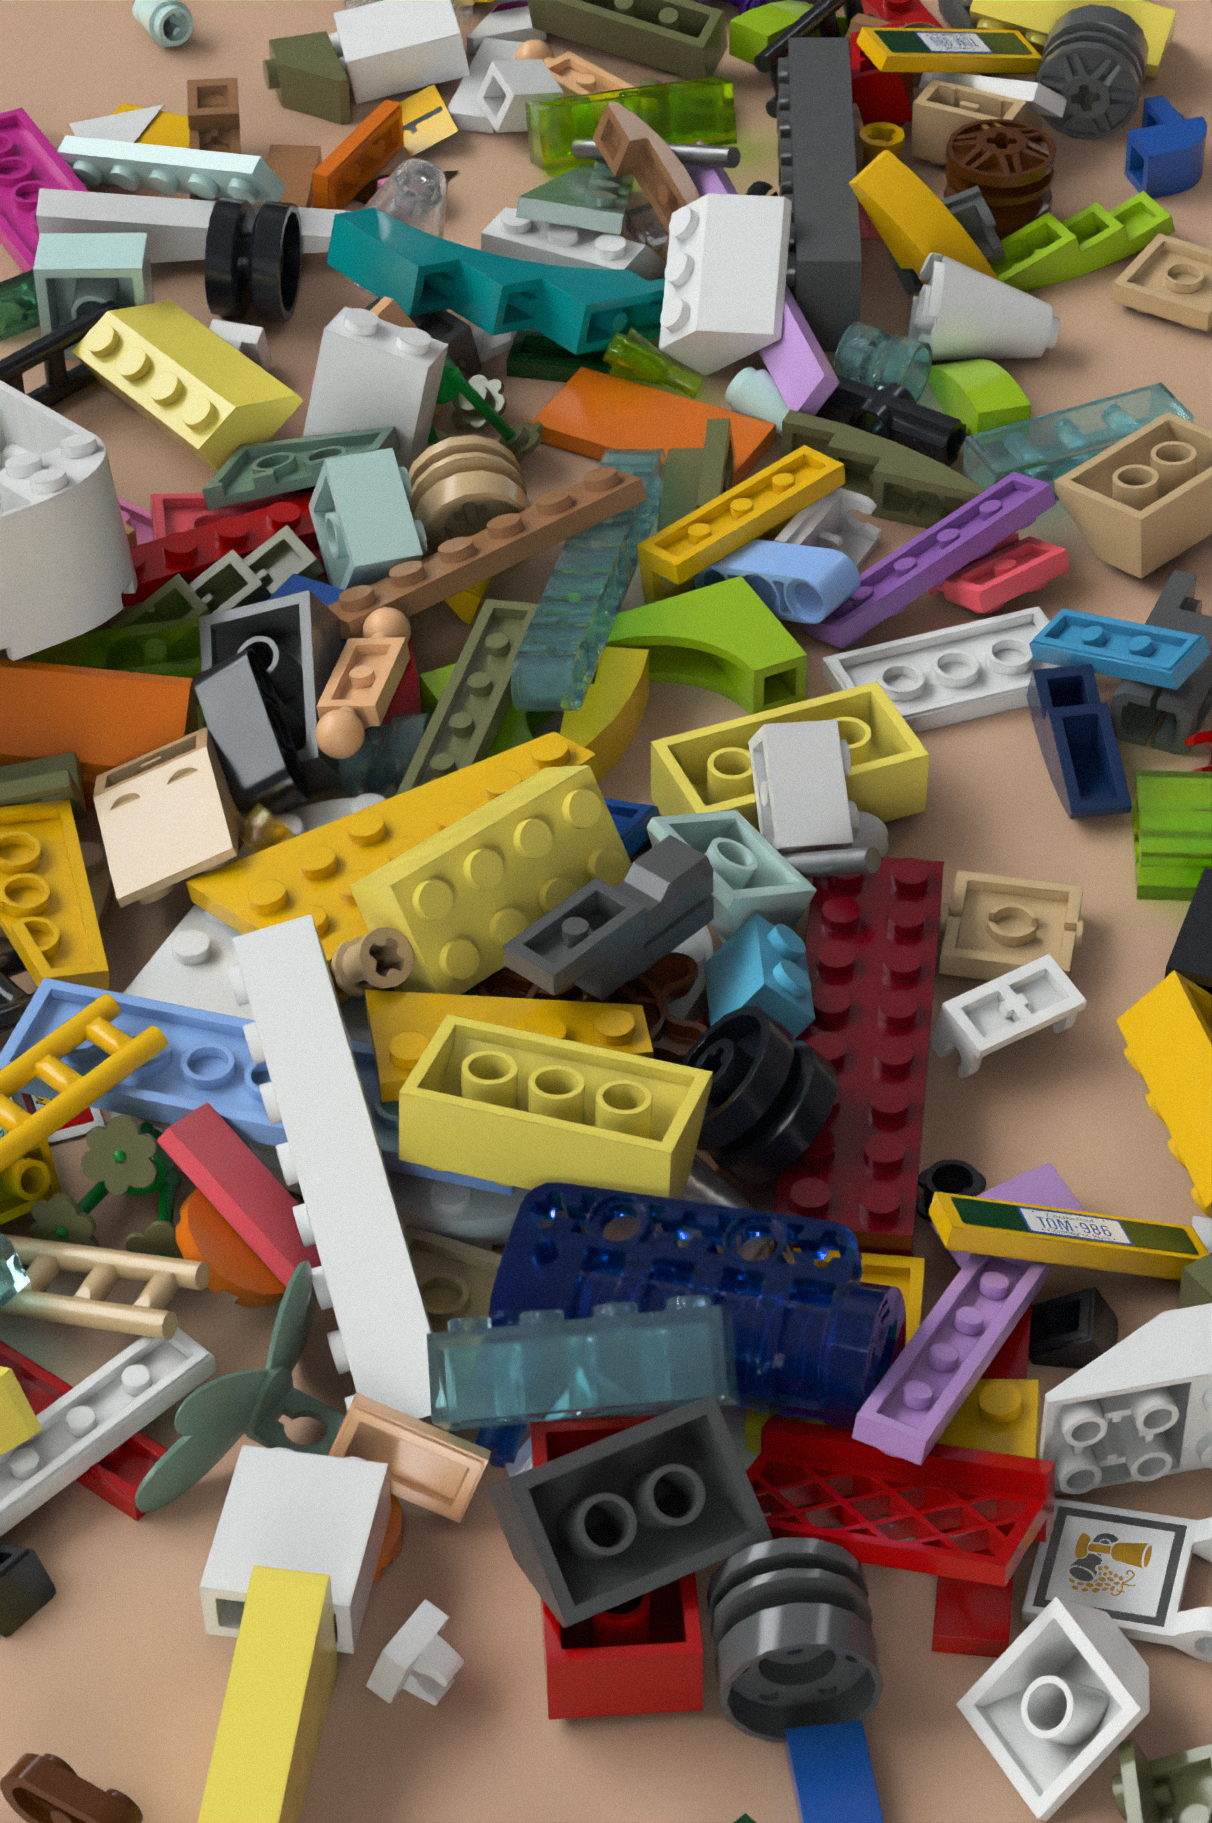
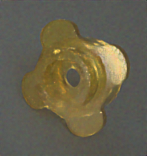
M259 802L247 816L238 809H235L232 813L246 826L239 834V837L256 853L297 836L284 822Z

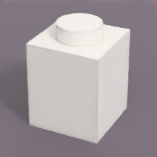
M542 59L498 60L491 62L475 100L497 133L547 130L564 92Z

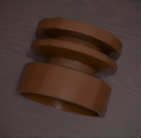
M1008 119L979 120L960 127L950 135L946 146L947 165L945 167L947 186L944 191V198L978 185L995 220L994 230L1000 241L1044 214L1051 213L1052 193L1050 188L1054 179L1053 165L1056 156V148L1052 138L1036 126Z

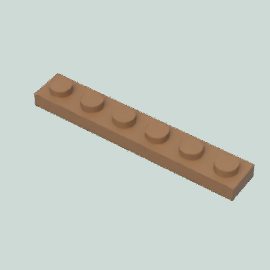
M611 466L596 468L583 476V482L566 490L546 492L536 498L535 505L519 513L499 515L487 523L486 529L470 537H457L445 541L438 547L437 553L421 561H407L394 566L388 572V577L376 583L359 585L343 591L338 597L339 601L327 606L340 618L341 638L345 640L348 638H364V622L368 615L378 608H395L401 611L407 618L647 500L642 478L619 471Z

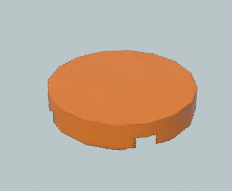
M196 1188L183 1202L178 1212L180 1213L181 1221L175 1226L176 1242L183 1258L208 1263L210 1280L207 1288L217 1295L226 1290L231 1295L239 1297L234 1302L248 1308L271 1307L282 1300L286 1290L284 1284L203 1193Z

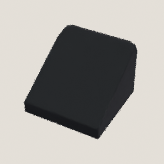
M1096 1287L1032 1305L1028 1358L1033 1365L1082 1369L1117 1344V1317Z
M0 1543V1635L6 1637L15 1632L55 1596L56 1588L34 1549Z

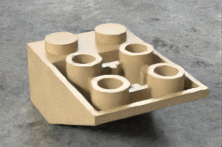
M208 726L96 776L93 800L116 899L121 908L137 900L141 904L155 902L169 894L173 890L175 883L195 874L201 876L228 865L232 862V858L237 856L240 812L230 793Z

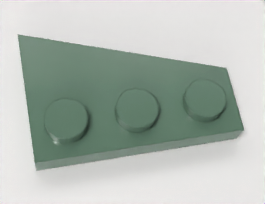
M387 427L240 445L203 488L202 491L207 509L210 511L316 486L325 459L392 447L396 454L401 448L396 428Z

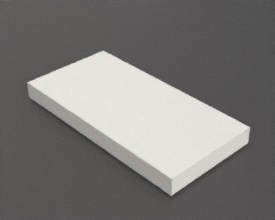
M1037 606L823 658L822 674L834 693L877 681L912 731L918 733L1029 706L1026 695L1032 671L1064 666L1035 661L1029 643L1050 622L1041 608Z

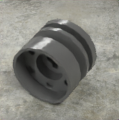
M1090 4L1071 9L1055 21L1046 38L1042 60L1039 64V71L1035 82L1064 96V99L1067 100L1063 117L1041 115L1053 129L1071 138L1096 140L1112 136L1128 125L1138 107L1149 49L1143 30L1129 15L1111 6Z
M783 1537L753 1544L732 1555L711 1576L706 1597L708 1612L712 1619L710 1626L711 1636L717 1649L715 1669L719 1702L727 1721L745 1735L772 1743H785V1729L863 1721L878 1706L884 1685L877 1643L871 1630L873 1617L868 1602L867 1580L861 1563L842 1546L817 1538Z

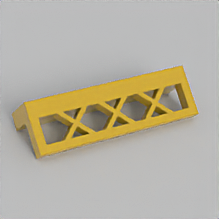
M803 445L639 543L637 549L644 603H654L683 593L694 586V575L754 539L770 540L778 535L798 512L846 484L844 464Z

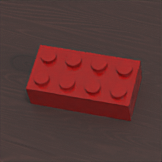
M659 1415L530 1422L532 1468ZM695 1572L566 1628L560 1625L540 1596L548 1720L703 1710V1646Z

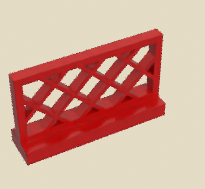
M770 1417L761 1428V1453L746 1471L763 1514H772L765 1516L773 1537L770 1540L783 1537L817 1538L842 1546L861 1563L1005 1587L1033 1541L1046 1543L1054 1530V1461L936 1443L920 1466L903 1458L886 1455L878 1448L853 1439V1430ZM807 1504H814V1505H816V1506L806 1507V1508H802V1509H796V1508H795V1507L802 1506V1505H807ZM878 1516H887V1517H888V1518H883V1519L874 1520V1521H869V1520H868V1518H873V1517H878ZM837 1525L844 1526L843 1528L827 1529L828 1527ZM950 1528L962 1529L944 1534L941 1532V1530ZM909 1537H915L917 1539L908 1542L899 1541L900 1539H905ZM984 1549H988V1550L991 1551L995 1556L984 1555V1554H978V1553H972V1552L980 1551V1550H984Z

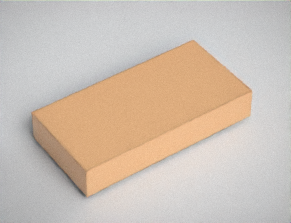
M355 1393L328 1456L342 1458L359 1457L367 1461L388 1463L391 1494L460 1523L487 1466L491 1451L359 1393Z

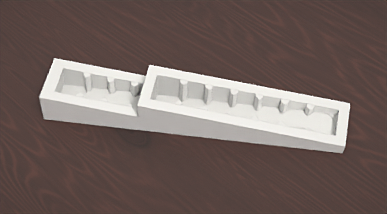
M39 188L36 219L39 236L40 233L147 232L150 263L205 260L209 219L216 201ZM252 204L256 215L264 204ZM298 207L302 229V254L328 252L335 214L350 211Z

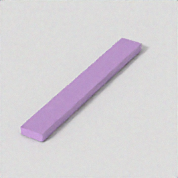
M698 141L696 145H707V144H705V143H703V142H701V141ZM683 165L695 184L700 197L708 193L738 195L724 168ZM786 284L781 339L758 350L788 409L815 416L839 385V380Z

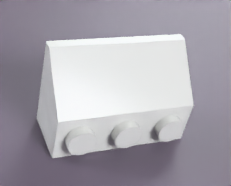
M708 193L671 213L658 350L706 377L781 339L792 211L791 200L780 196Z
M505 207L481 232V251L556 266L588 269H629L647 281L665 278L664 273L667 264L660 255L645 244L626 240L617 234H604L588 229L517 218V208Z

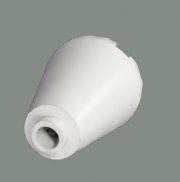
M931 252L926 257L918 279L926 280L928 284L923 285L919 296H913L906 339V350L911 351L908 356L909 359L916 361H944L975 358H1040L1045 348H1054L1059 334L1060 318L1053 316L1051 304L943 254Z

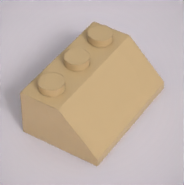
M1166 412L1054 480L1055 493L1099 560L1142 579L1212 534V430Z

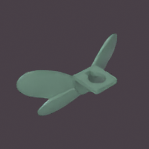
M302 1261L297 1266L288 1282L279 1306L265 1369L243 1370L220 1376L197 1388L182 1402L176 1413L174 1426L177 1433L183 1436L154 1464L140 1483L135 1495V1506L139 1511L151 1512L177 1499L206 1475L244 1433L248 1438L266 1448L282 1447L295 1452L328 1456L346 1415L294 1388L291 1374L303 1351L315 1313L316 1293L312 1283V1267L308 1261ZM283 1414L291 1419L311 1417L321 1422L327 1433L318 1443L300 1445L287 1437L284 1431V1424L278 1420Z

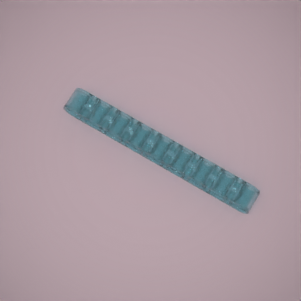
M662 448L607 449L598 468L611 466L619 471L642 478L647 500L566 539L514 658L511 673V692L516 711H579L581 709L638 566L637 545L649 538L660 510L666 467V455Z

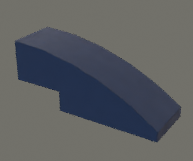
M1092 664L1033 670L1026 696L1046 767L1060 802L1069 818L1077 819L1131 813L1132 803L1108 702L1101 703Z

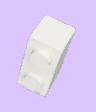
M822 720L763 724L748 741L760 834L780 854L848 849L854 843L853 838H856L858 835L859 814L856 803L853 800L848 801L845 777H848L850 773L851 755L847 741L840 739L838 721Z

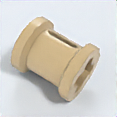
M388 927L376 928L364 936L339 944L332 956L331 969L335 974L337 985L347 994L361 997L365 996V989L380 990L381 988H391L407 980L413 970V949L408 939L398 930Z

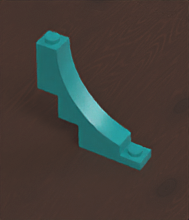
M375 207L338 213L334 216L326 264L381 299L384 296L394 299L409 317L451 309L492 336L533 328L575 355L660 337V316L663 307L665 278L647 281L629 269L574 268L496 255L439 238L399 221Z

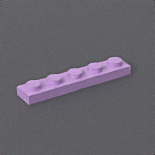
M972 1253L857 1413L852 1438L878 1448L886 1455L903 1458L921 1466L1047 1281L1050 1263Z

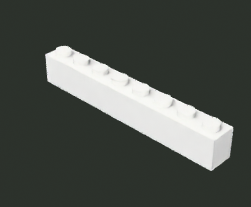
M309 914L233 937L232 941L239 963L228 966L227 971L238 1006L250 1003L255 1022L243 1025V1030L254 1064L257 1065L263 1062L267 1064L271 1081L260 1084L259 1088L270 1124L282 1122L288 1142L276 1145V1151L287 1185L299 1183L304 1203L292 1208L304 1247L315 1244L317 1246L322 1266L312 1268V1283L321 1310L334 1308L339 1329L328 1332L327 1337L339 1375L351 1371L357 1393L453 1435L463 1434L326 955L312 915ZM355 1395L345 1397L347 1411Z

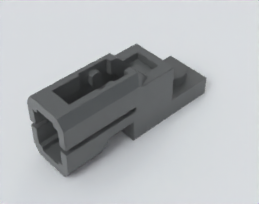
M1174 569L1145 624L1206 636L1211 654L1177 690L1121 679L1112 696L1111 706L1114 732L1119 740L1146 746L1160 717L1166 711L1167 714L1153 739L1152 748L1176 755L1189 752L1192 746L1186 747L1184 740L1192 734L1199 733L1212 707V617L1201 614L1202 601L1194 599L1197 579L1195 574Z
M669 835L636 859L630 865L623 881L613 888L598 878L593 879L504 945V965L554 996L573 983L603 1001L628 981H634L714 919L713 897L710 896L713 893V868L708 857Z

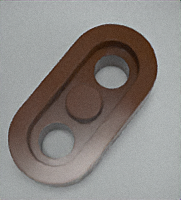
M33 1753L23 1754L0 1781V1788L4 1798L11 1808L28 1823H141L143 1821L141 1810L127 1795L115 1789L104 1791L79 1777L67 1762L53 1754H44L43 1756Z

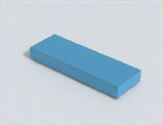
M1064 608L1029 643L1035 661L1064 667L1092 664L1094 673L1177 690L1211 654L1206 636Z

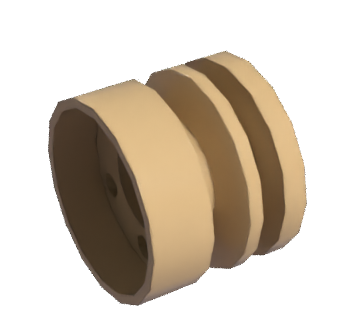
M476 435L449 437L428 447L412 463L408 472L412 486V499L408 503L413 521L420 520L422 522L427 538V552L422 556L421 560L437 553L438 547L446 540L457 537H470L486 529L487 523L499 515L519 513L531 507L519 463L512 451L494 439ZM531 557L494 575L489 588L512 579L529 563Z

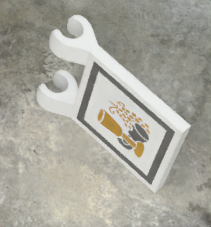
M1054 1498V1530L1046 1543H1039L1021 1611L1022 1621L1032 1623L1044 1608L1058 1596L1107 1612L1128 1639L1171 1645L1193 1658L1212 1663V1607H1199L1180 1612L1193 1553L1212 1563V1517L1193 1520Z

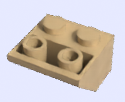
M932 79L913 102L910 156L929 160L935 165L946 166V146L950 135L964 125L979 120L1008 119L1022 121L1042 130V120L1027 101Z

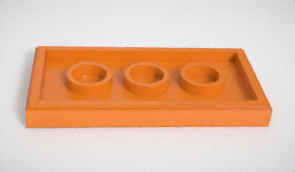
M581 367L530 422L532 425L539 421L544 426L543 431L540 433L543 436L541 443L664 480L669 449L704 448L707 419H730L736 455L732 488L744 479L776 441V424L585 367Z

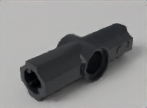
M836 374L839 385L815 415L897 442L948 467L957 460L959 451L966 438L967 424L961 423L960 419L916 404L913 395L905 387L894 382L882 383L876 389Z

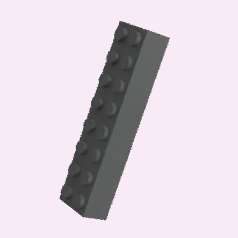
M788 38V57H778L779 100L777 102L779 196L786 197L792 201L786 284L823 352H858L862 254L859 203L857 196L849 185V182L857 176L849 38Z

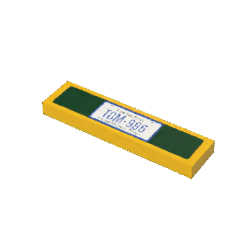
M862 27L856 41L861 50L880 72L1037 73L1042 60V56L1018 30Z
M937 1191L934 1192L928 1211L947 1250L1179 1281H1181L1183 1267L1209 1254L1193 1226Z

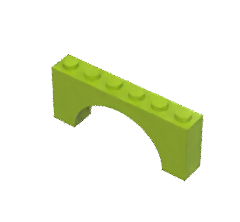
M742 576L539 638L487 758L533 740L542 724L566 705L570 682L594 684L602 646L648 649L649 682L678 683L704 688L729 698L745 709L750 715L806 700L807 654ZM456 663L419 674L421 716L426 728Z

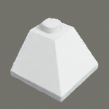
M1056 1596L956 1705L1036 1818L1047 1822L1150 1712L1149 1667L1107 1612Z

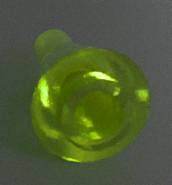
M632 326L629 327L625 335L618 331L614 333L602 361L610 364L608 376L658 386L664 384L693 399L696 397L703 382L702 378L673 365L672 360Z

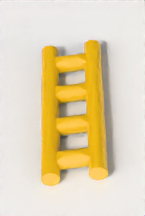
M104 993L0 1070V1127L8 1132L0 1139V1173L168 1046V1042L162 1031L156 1026L151 1025L135 1038L130 1037L110 1023L121 1015V1009L111 995ZM88 1040L110 1055V1057L82 1076L60 1060ZM35 1078H38L60 1094L31 1115L9 1098Z

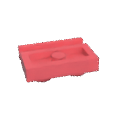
M1015 531L996 544L989 554L975 558L944 579V584L928 590V593L935 596L944 592L945 600L969 608L974 613H993L1002 609L1005 602L1025 592L1043 589L1048 585L1049 580L1069 571L1068 551L1063 547L1030 536L1019 540V534Z

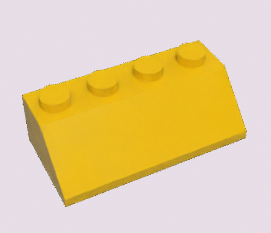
M1174 970L1116 1021L1128 1044L1124 1049V1055L1130 1065L1143 1076L1148 1086L1149 1092L1145 1095L1146 1101L1152 1111L1165 1122L1172 1137L1167 1142L1168 1147L1175 1159L1188 1170L1195 1185L1190 1189L1191 1196L1203 1213L1212 1219V995Z

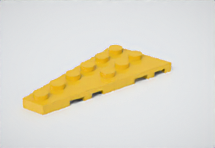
M555 731L188 880L186 885L191 901L242 934L311 914L322 941L362 917L349 888L350 885L546 767L590 765L594 777L598 776L600 770L597 756L594 752Z

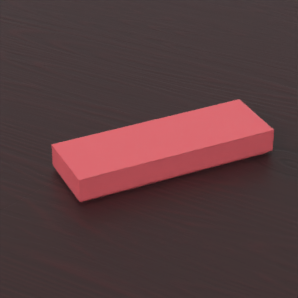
M208 1102L169 1126L156 1140L286 1288L290 1277L302 1261H308L312 1268L322 1266L316 1244L304 1247L292 1208L299 1205L298 1202Z

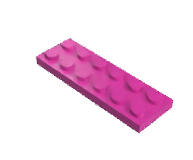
M19 108L0 113V243L35 287L33 267L39 241L36 219L39 188L89 191L24 109Z

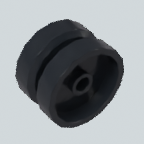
M219 198L216 201L209 219L204 262L206 298L212 314L242 317L252 303L257 316L262 319H290L298 298L302 266V229L297 205L287 202L266 201L256 215L251 203L247 200Z
M743 1006L724 1015L701 1035L680 1063V1065L713 1072L712 1086L696 1149L707 1150L718 1166L741 1183L757 1185L778 1176L796 1162L817 1138L832 1111L838 1091L837 1069L832 1063L805 1041L793 1040V1035L790 1031L759 1006Z

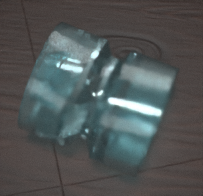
M855 321L842 335L835 353L832 369L835 374L876 389L882 383H898L913 395L917 403L926 387L931 371L932 349L927 342L901 334H896L890 339V335L885 334L882 328Z
M430 712L396 714L389 724L382 721L380 726L365 728V739L360 750L349 758L338 759L341 781L346 794L349 797L366 793L383 795L390 785H393L398 791L431 720L432 714Z

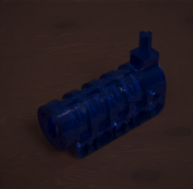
M561 1182L545 1183L531 1190L521 1202L494 1279L488 1316V1338L490 1343L487 1345L476 1377V1382L488 1407L475 1444L491 1451L489 1458L491 1466L505 1468L507 1462L515 1463L529 1418L545 1420L555 1407L562 1384L575 1385L589 1367L637 1396L653 1397L659 1394L683 1398L686 1403H691L714 1394L720 1408L728 1405L752 1409L757 1415L790 1419L793 1416L823 1420L827 1426L853 1430L857 1413L905 1348L906 1311L903 1295L900 1289L895 1286L861 1282L863 1259L854 1232L846 1225L834 1221ZM557 1211H565L567 1218L559 1217L553 1221L551 1227L543 1226L541 1220H552ZM630 1216L640 1221L639 1228L630 1238L622 1241H612L603 1236L604 1229L614 1219ZM658 1223L661 1224L663 1232L656 1231ZM580 1226H586L587 1232L585 1234H582ZM691 1230H700L702 1237L692 1238L689 1241L688 1247H679L677 1240H686L690 1236ZM757 1236H767L778 1242L774 1253L766 1259L749 1261L739 1255L742 1246L748 1240ZM794 1243H799L801 1252L793 1251ZM716 1245L723 1246L724 1253L719 1254ZM829 1250L839 1251L841 1258H831L827 1267L820 1268L817 1266L816 1260H825Z

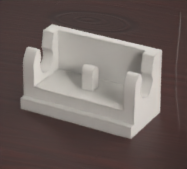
M839 487L798 512L774 541L834 549L847 555L856 565L857 569H859L880 544L881 529L868 522L863 523L856 520L851 513V509L859 510L863 514H872L877 505L865 495Z
M1047 954L944 1002L930 1046L940 1058L952 1053L956 1047L961 1056L958 1076L965 1078L979 1070L982 1057L1051 1024H1053V1031L1055 1033L1071 1028L1074 1025L1077 1013L1085 1009L1087 1000L1050 954Z

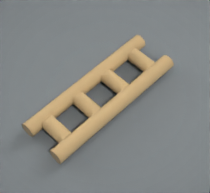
M0 1233V1265L3 1262L29 1265V1268L14 1288L0 1286V1315L169 1340L175 1335L178 1326L175 1312L164 1310L179 1287L203 1290L207 1287L210 1280L209 1265L202 1261ZM61 1270L88 1274L73 1297L45 1293ZM119 1279L148 1283L134 1305L105 1301Z

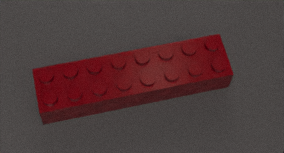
M881 857V865L876 873L813 878L812 885L817 891L810 901L805 953L809 980L811 982L815 1020L795 1040L805 1041L832 1063L837 1069L838 1091L832 1111L817 1138L796 1162L778 1175L772 1221L771 1265H775V1282L781 1283L785 1247L913 1257L944 861Z

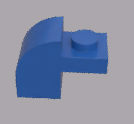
M1163 95L1144 98L1142 128L1128 131L1124 175L1139 193L1144 191L1152 199L1187 191L1200 181L1203 174L1207 123L1203 116L1184 119L1183 115L1177 112Z

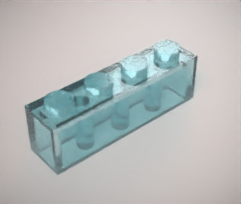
M1160 382L965 437L963 476L987 490L1012 472H1017L1050 483L1055 500L1059 501L1060 499L1054 491V480L1166 412H1170L1195 423V417Z
M686 1295L667 1299V1310L638 1313L636 1303L617 1302L594 1306L592 1318L565 1320L564 1311L536 1310L521 1313V1325L492 1327V1319L489 1317H465L449 1320L448 1332L426 1334L432 1424L446 1431L530 1424V1422L571 1420L667 1411L713 1394L719 1406L739 1404L732 1315L722 1305L711 1306L710 1296Z

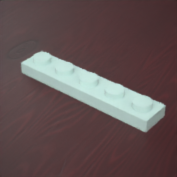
M65 135L57 151L72 168V171L80 181L90 186H98L101 183L118 185L130 191L144 188L157 190L166 195H175L176 192L195 194L207 200H213L215 197L244 199L249 201L251 205L255 202H279L286 189L285 184L261 156Z

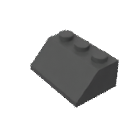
M310 590L199 617L201 672L247 648H251L258 655L269 673L310 792L349 784L348 758L335 759L325 755L319 749L315 739V729L319 721L316 706L342 652L340 618ZM203 714L204 727H206L207 723Z
M714 1394L685 1404L486 1487L514 1560L563 1628L724 1560L753 1544L765 1542L773 1538Z

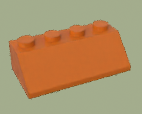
M0 658V767L75 752L81 763L86 809L96 810L93 800L96 776L199 730L193 678L22 660L12 661L11 659Z

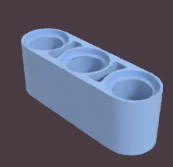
M760 539L750 541L694 575L696 589L742 576L777 619L807 624L820 623L855 594L861 584L860 574L856 565L847 555L840 551Z

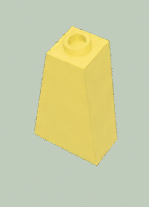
M254 1565L198 1823H298L339 1671L330 1575Z

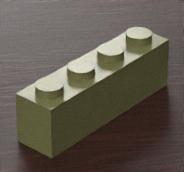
M527 0L532 28L705 84L709 83L728 47L724 11L692 0Z

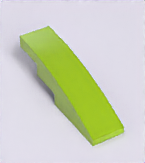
M1142 191L1109 212L1097 201L1063 222H1059L1048 212L1001 240L1006 257L990 263V266L996 273L997 280L1023 292L1036 290L1083 276L1128 257L1145 248L1158 233L1169 235L1175 231L1172 216L1147 193Z

